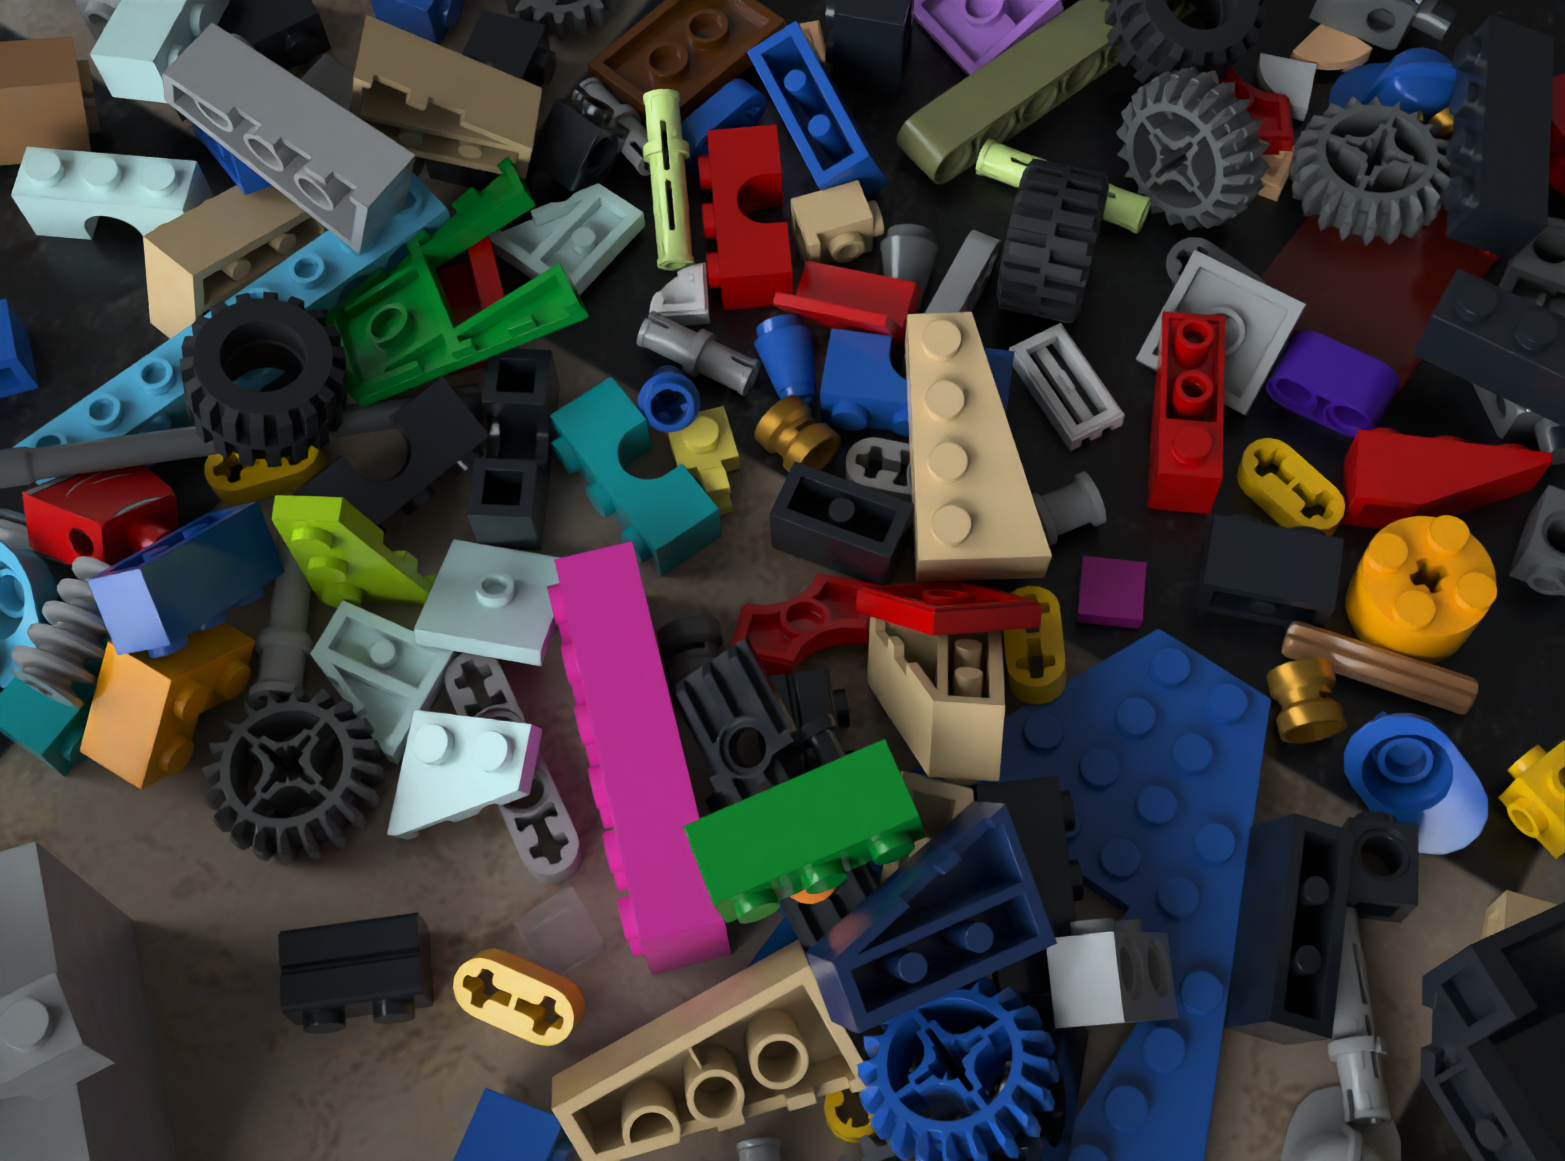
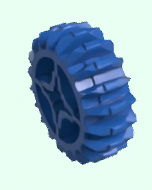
M986 976L982 977L971 990L969 984L881 1023L880 1026L885 1032L883 1035L863 1036L864 1049L872 1059L857 1064L858 1076L863 1084L867 1086L859 1093L860 1101L867 1113L873 1114L871 1126L878 1137L882 1140L891 1139L890 1148L900 1159L906 1161L915 1155V1161H967L969 1158H974L975 1161H993L990 1153L1000 1148L1010 1158L1018 1159L1020 1149L1014 1137L1019 1132L1027 1136L1040 1138L1041 1126L1032 1112L1054 1111L1055 1100L1050 1090L1045 1087L1059 1082V1070L1055 1062L1049 1059L1055 1054L1056 1048L1050 1034L1041 1030L1043 1021L1038 1011L1030 1005L1022 1007L1023 1001L1019 993L1010 986L998 993L993 980L988 979ZM959 1029H972L964 1034L949 1033ZM924 1048V1057L921 1064L914 1072L908 1075L912 1063ZM944 1057H949L957 1069L964 1067L966 1070L964 1074L973 1088L972 1091L966 1090L959 1078L951 1080L949 1076L951 1072L943 1060ZM1012 1059L1007 1082L999 1095L991 1101L990 1090L992 1085L1006 1071L1004 1064ZM908 1076L910 1083L906 1085V1080ZM951 1112H963L970 1115L959 1120L938 1121L941 1117ZM931 1116H933L936 1120H932V1119H928V1118L931 1117Z

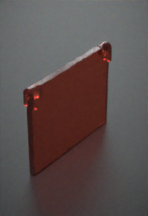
M1372 165V167H1371V169H1370L1369 174H1365L1366 176H1370V175H1371L1372 170H1373V168H1374L1373 165ZM1443 204L1430 226L1422 225L1413 238L1400 233L1391 245L1386 243L1380 236H1375L1374 240L1365 246L1361 235L1351 234L1341 242L1340 229L1332 226L1320 231L1318 223L1320 215L1307 218L1260 278L1266 285L1306 304V308L1292 332L1293 335L1303 330L1314 331L1384 362L1397 373L1400 379V385L1396 392L1398 394L1422 361L1421 358L1413 355L1412 352L1457 268L1483 279L1501 256L1447 238L1448 210L1444 209Z

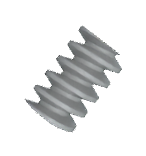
M86 556L77 557L72 563V570L79 580L66 578L62 579L57 585V592L64 602L51 600L47 601L42 607V613L51 625L33 623L27 629V636L36 648L24 645L16 646L11 656L22 670L11 669V672L17 678L39 693L61 704L78 709L83 705V701L71 689V686L74 682L91 686L97 684L98 679L89 670L86 663L89 659L103 662L106 649L100 642L104 637L111 639L87 581L111 566L96 558Z

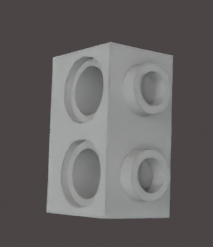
M1114 918L1070 922L1072 936L1056 937L1057 944L1046 948L1055 1028L1178 1019L1168 933L1142 932L1140 919L1114 921Z

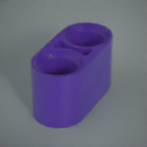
M1303 330L1296 332L1290 339L1266 383V390L1276 403L1342 435L1355 438L1359 429L1372 430L1378 428L1399 388L1400 379L1397 373L1384 362L1323 334Z

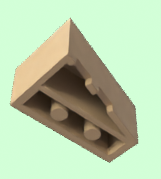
M366 14L353 77L351 113L414 153L416 157L502 174L497 164L509 156L520 171L523 179H526L533 149L542 88Z

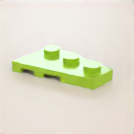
M275 495L271 520L319 601H323L325 604L335 608L339 607L342 600L357 607L361 603L425 605L437 575L421 576L417 572V558L407 550L391 551L383 544L384 531L343 497Z

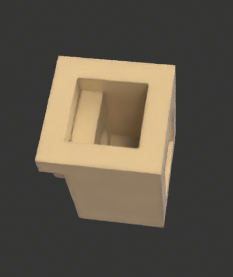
M858 180L791 199L792 234L804 265L806 260L822 264L852 261L861 254L872 251L873 237L884 234V224L878 204L875 200L866 201Z

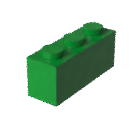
M885 739L683 826L713 906L726 923L736 919L740 923H751L761 920L779 909L780 900L803 890H806L808 894L828 891L847 879V871L870 861H874L876 865L895 862L907 856L915 849L914 842L926 838L919 814Z

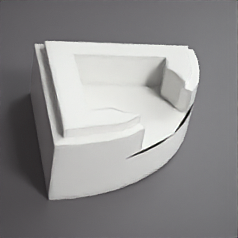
M1260 53L1256 67L1257 84L1260 89L1266 92L1287 95L1290 99L1291 117L1304 121L1317 64Z
M706 262L682 268L677 272L678 276L669 281L652 298L649 313L654 310L660 313L661 316L682 326L710 324Z

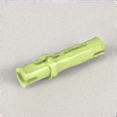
M657 89L643 95L648 143L643 145V160L650 164L653 214L658 249L657 266L662 270L673 271L695 264L694 257L692 256L690 209L685 171V160L689 159L690 150L689 143L683 140L679 92L672 89ZM664 131H667V144L670 164L669 170H666L665 168V154L663 145ZM668 190H672L674 230H671Z
M988 139L979 154L976 174L984 175L1018 188L1023 171L1033 158L1047 160L996 142V140ZM1109 184L1102 220L1138 234L1148 215L1152 198L1144 197Z

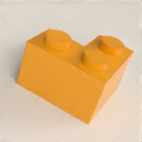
M223 622L212 628L187 634L190 643L186 647L158 658H150L147 650L118 655L112 640L108 641L80 752L140 790L168 775L178 774L188 764L193 755L194 743L192 738L199 714L226 700L235 699L248 684L251 676V669L248 665L256 640Z

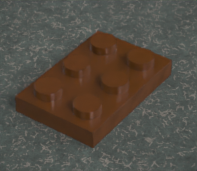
M665 0L587 63L590 78H598L614 97L624 104L631 105L645 120L646 110L643 102V95L657 89L676 90L680 94L679 108L682 123L726 84L739 77L751 67L753 62L747 51L785 28L786 21L757 0Z

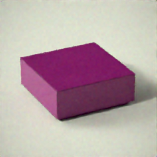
M1083 556L1080 564L1076 622L1140 629L1143 621L1147 562Z

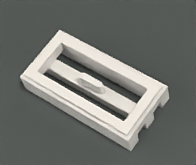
M1062 323L1009 348V351H1015L1013 359L1014 369L1069 451L1080 447L1082 440L1088 437L1091 441L1100 437L1102 431L1108 427L1114 430L1122 426L1125 414ZM1053 344L1100 414L1092 415L1075 390L1074 384L1065 371L1059 367L1046 346ZM1032 353V355L1034 356V358L1036 359L1044 373L1047 375V377L1049 378V380L1051 381V383L1053 384V386L1055 387L1063 401L1066 403V405L1078 421V425H1076V423L1074 422L1066 408L1063 406V404L1061 403V401L1059 400V398L1057 397V395L1055 394L1047 380L1044 378V376L1042 375V373L1040 372V370L1038 369V367L1036 366V364L1034 363L1029 354Z

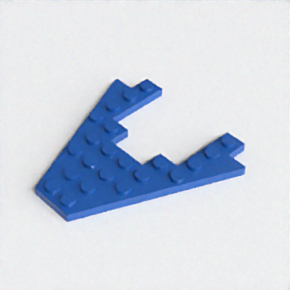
M1161 629L1153 631L1068 680L1062 694L1052 702L1041 705L1027 704L1004 717L999 781L982 780L976 783L985 784L1059 776L1060 791H1070L1075 813V829L1073 832H1066L1069 860L1077 859L1079 861L1083 885L1123 911L1125 915L1121 920L1140 919L1142 932L1168 933L1178 1019L1137 1023L1076 1115L1068 1161H1204L1233 965L1250 827L1253 826L1271 699ZM922 766L910 771L928 776ZM870 861L869 863L878 877L880 865ZM781 904L777 911L785 917L747 968L798 940Z

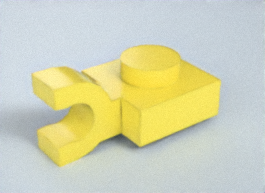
M721 406L700 411L688 427L676 432H667L676 467L683 464L695 480L699 479L702 489L719 508L720 515L733 512L729 495L731 490L726 472L740 469V462L725 408Z

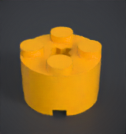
M1442 515L1437 518L1415 516L1397 520L1384 527L1375 535L1354 570L1345 598L1347 618L1353 631L1363 642L1430 664L1440 662L1457 652L1496 599L1497 587L1494 566L1482 544L1469 532L1465 522L1457 517Z

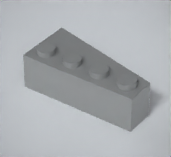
M212 22L163 72L164 100L357 253L361 254L405 205L416 155L257 52L243 37L234 33L230 34Z

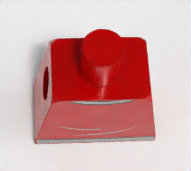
M145 465L57 477L22 491L29 547L72 565L77 557L86 556L96 558L113 566L179 529L177 498L173 489Z

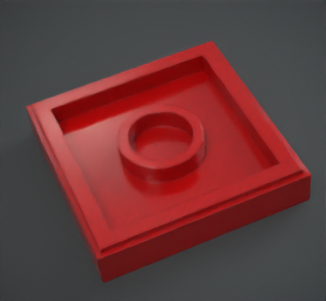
M962 580L862 586V589H857L856 612L931 636L1039 628L1041 627L1042 604L1033 599Z

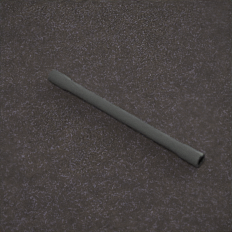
M478 383L451 387L476 419H483V403ZM415 395L383 399L363 408L358 403L347 404L346 410L343 411V422L338 432L329 431V438L397 429L388 416ZM196 426L39 448L15 447L1 449L0 489L30 485L42 479L216 455L218 453L215 452L213 441L204 443L198 436Z

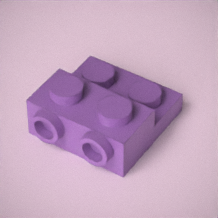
M914 0L913 17L957 65L970 76L1065 11L1062 4L1067 0Z

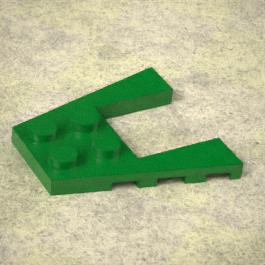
M509 156L497 164L502 174L479 194L471 187L451 204L457 213L431 236L423 229L406 244L410 254L392 270L386 273L380 266L325 314L326 326L335 325L341 336V347H345L348 394L362 408L589 317L571 277L562 265L558 263L460 325L457 323L435 269L536 206L520 171Z

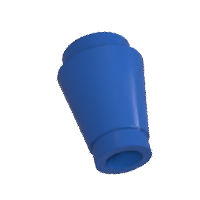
M784 314L765 320L756 328L758 339L754 342V348L778 397L783 399L789 395L796 394L807 405L812 404L818 398L815 389L812 329L805 326L803 318L797 314Z
M665 365L658 368L642 387L638 398L639 411L646 418L647 424L652 428L662 432H676L688 427L695 420L700 410V396L696 386L679 368ZM671 389L675 393L664 394L661 391Z

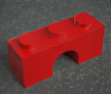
M777 124L707 130L709 154L698 155L701 190L712 189L713 202L702 203L705 239L717 238L718 252L706 253L709 289L721 288L723 311L776 306L773 304L776 292L793 295V274L787 222L759 223L750 220L747 216L759 209L783 207L782 170Z

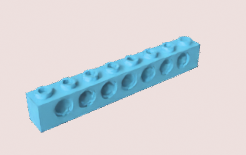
M412 172L405 205L361 254L357 253L328 230L235 295L249 293L251 299H263V292L278 293L279 301L287 302L293 296L304 300L305 311L308 312L316 307L323 314H326L380 266L386 273L392 270L410 254L406 244L423 229L431 236L451 218L449 211ZM235 295L225 301L228 306L236 303ZM211 311L204 315V317L210 319L212 317ZM192 324L13 448H39L196 426L195 423H191L187 412L180 368V359H183L181 346L185 336H193ZM276 368L255 369L243 374L234 383L245 389L258 392L286 371ZM156 463L146 464L145 466L149 469ZM55 478L38 480L36 483L40 485Z

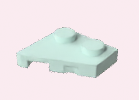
M598 183L573 193L566 201L551 202L531 210L532 220L502 232L498 229L489 236L494 254L531 279L560 263L571 277L580 296L645 227L644 213Z
M342 600L310 653L342 699L353 704L354 708L352 711L356 717L367 718L374 729L370 736L372 739L379 741L380 748L386 758L396 765L399 764L405 752L413 710H430L445 684L446 668L457 657L456 652L452 650L416 644L414 631Z
M413 710L387 835L409 840L419 836L418 831L446 820L455 823L477 815L487 805H504L530 795L543 729L526 723Z

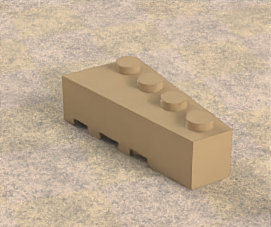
M972 312L907 314L905 357L912 504H914L913 530L916 582L1044 578L1052 554Z
M798 939L553 1076L552 1111L582 1161H619L680 1143L681 1136L717 1127L718 1132L746 1124L744 1118L786 1106L788 1111L817 1104V1097L850 1088L851 1093L862 1091L867 1086L863 1084L858 1076L857 1064L866 1061L851 1031L831 1022L806 952Z

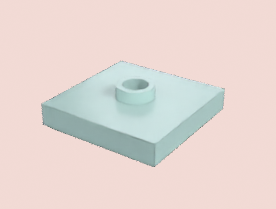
M453 539L414 627L416 644L542 666L557 626L547 586L559 583L554 559L560 557Z

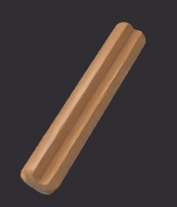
M1298 620L1290 624L1282 644V654L1285 657L1294 660L1324 658L1331 661L1334 673L1461 715L1467 714L1472 708L1478 693V681L1473 677Z

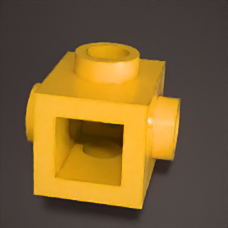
M1565 740L1548 753L1538 744L1524 754L1507 770L1515 780L1498 797L1507 807V813L1514 825L1525 835L1536 838L1555 859H1558L1565 853Z

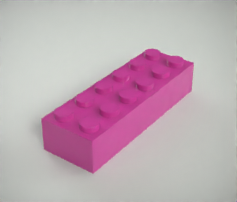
M630 541L554 559L559 583L547 586L554 619L559 627L563 643L560 647L567 678L572 686L577 705L574 706L577 725L591 767L588 768V774L595 804L600 811L604 829L613 827L615 829L603 832L602 837L611 874H614L618 893L629 891V896L617 899V905L626 941L628 940L632 956L634 958L645 955L652 975L729 956L731 951L725 921L713 906L683 829L684 825L700 818L633 543Z

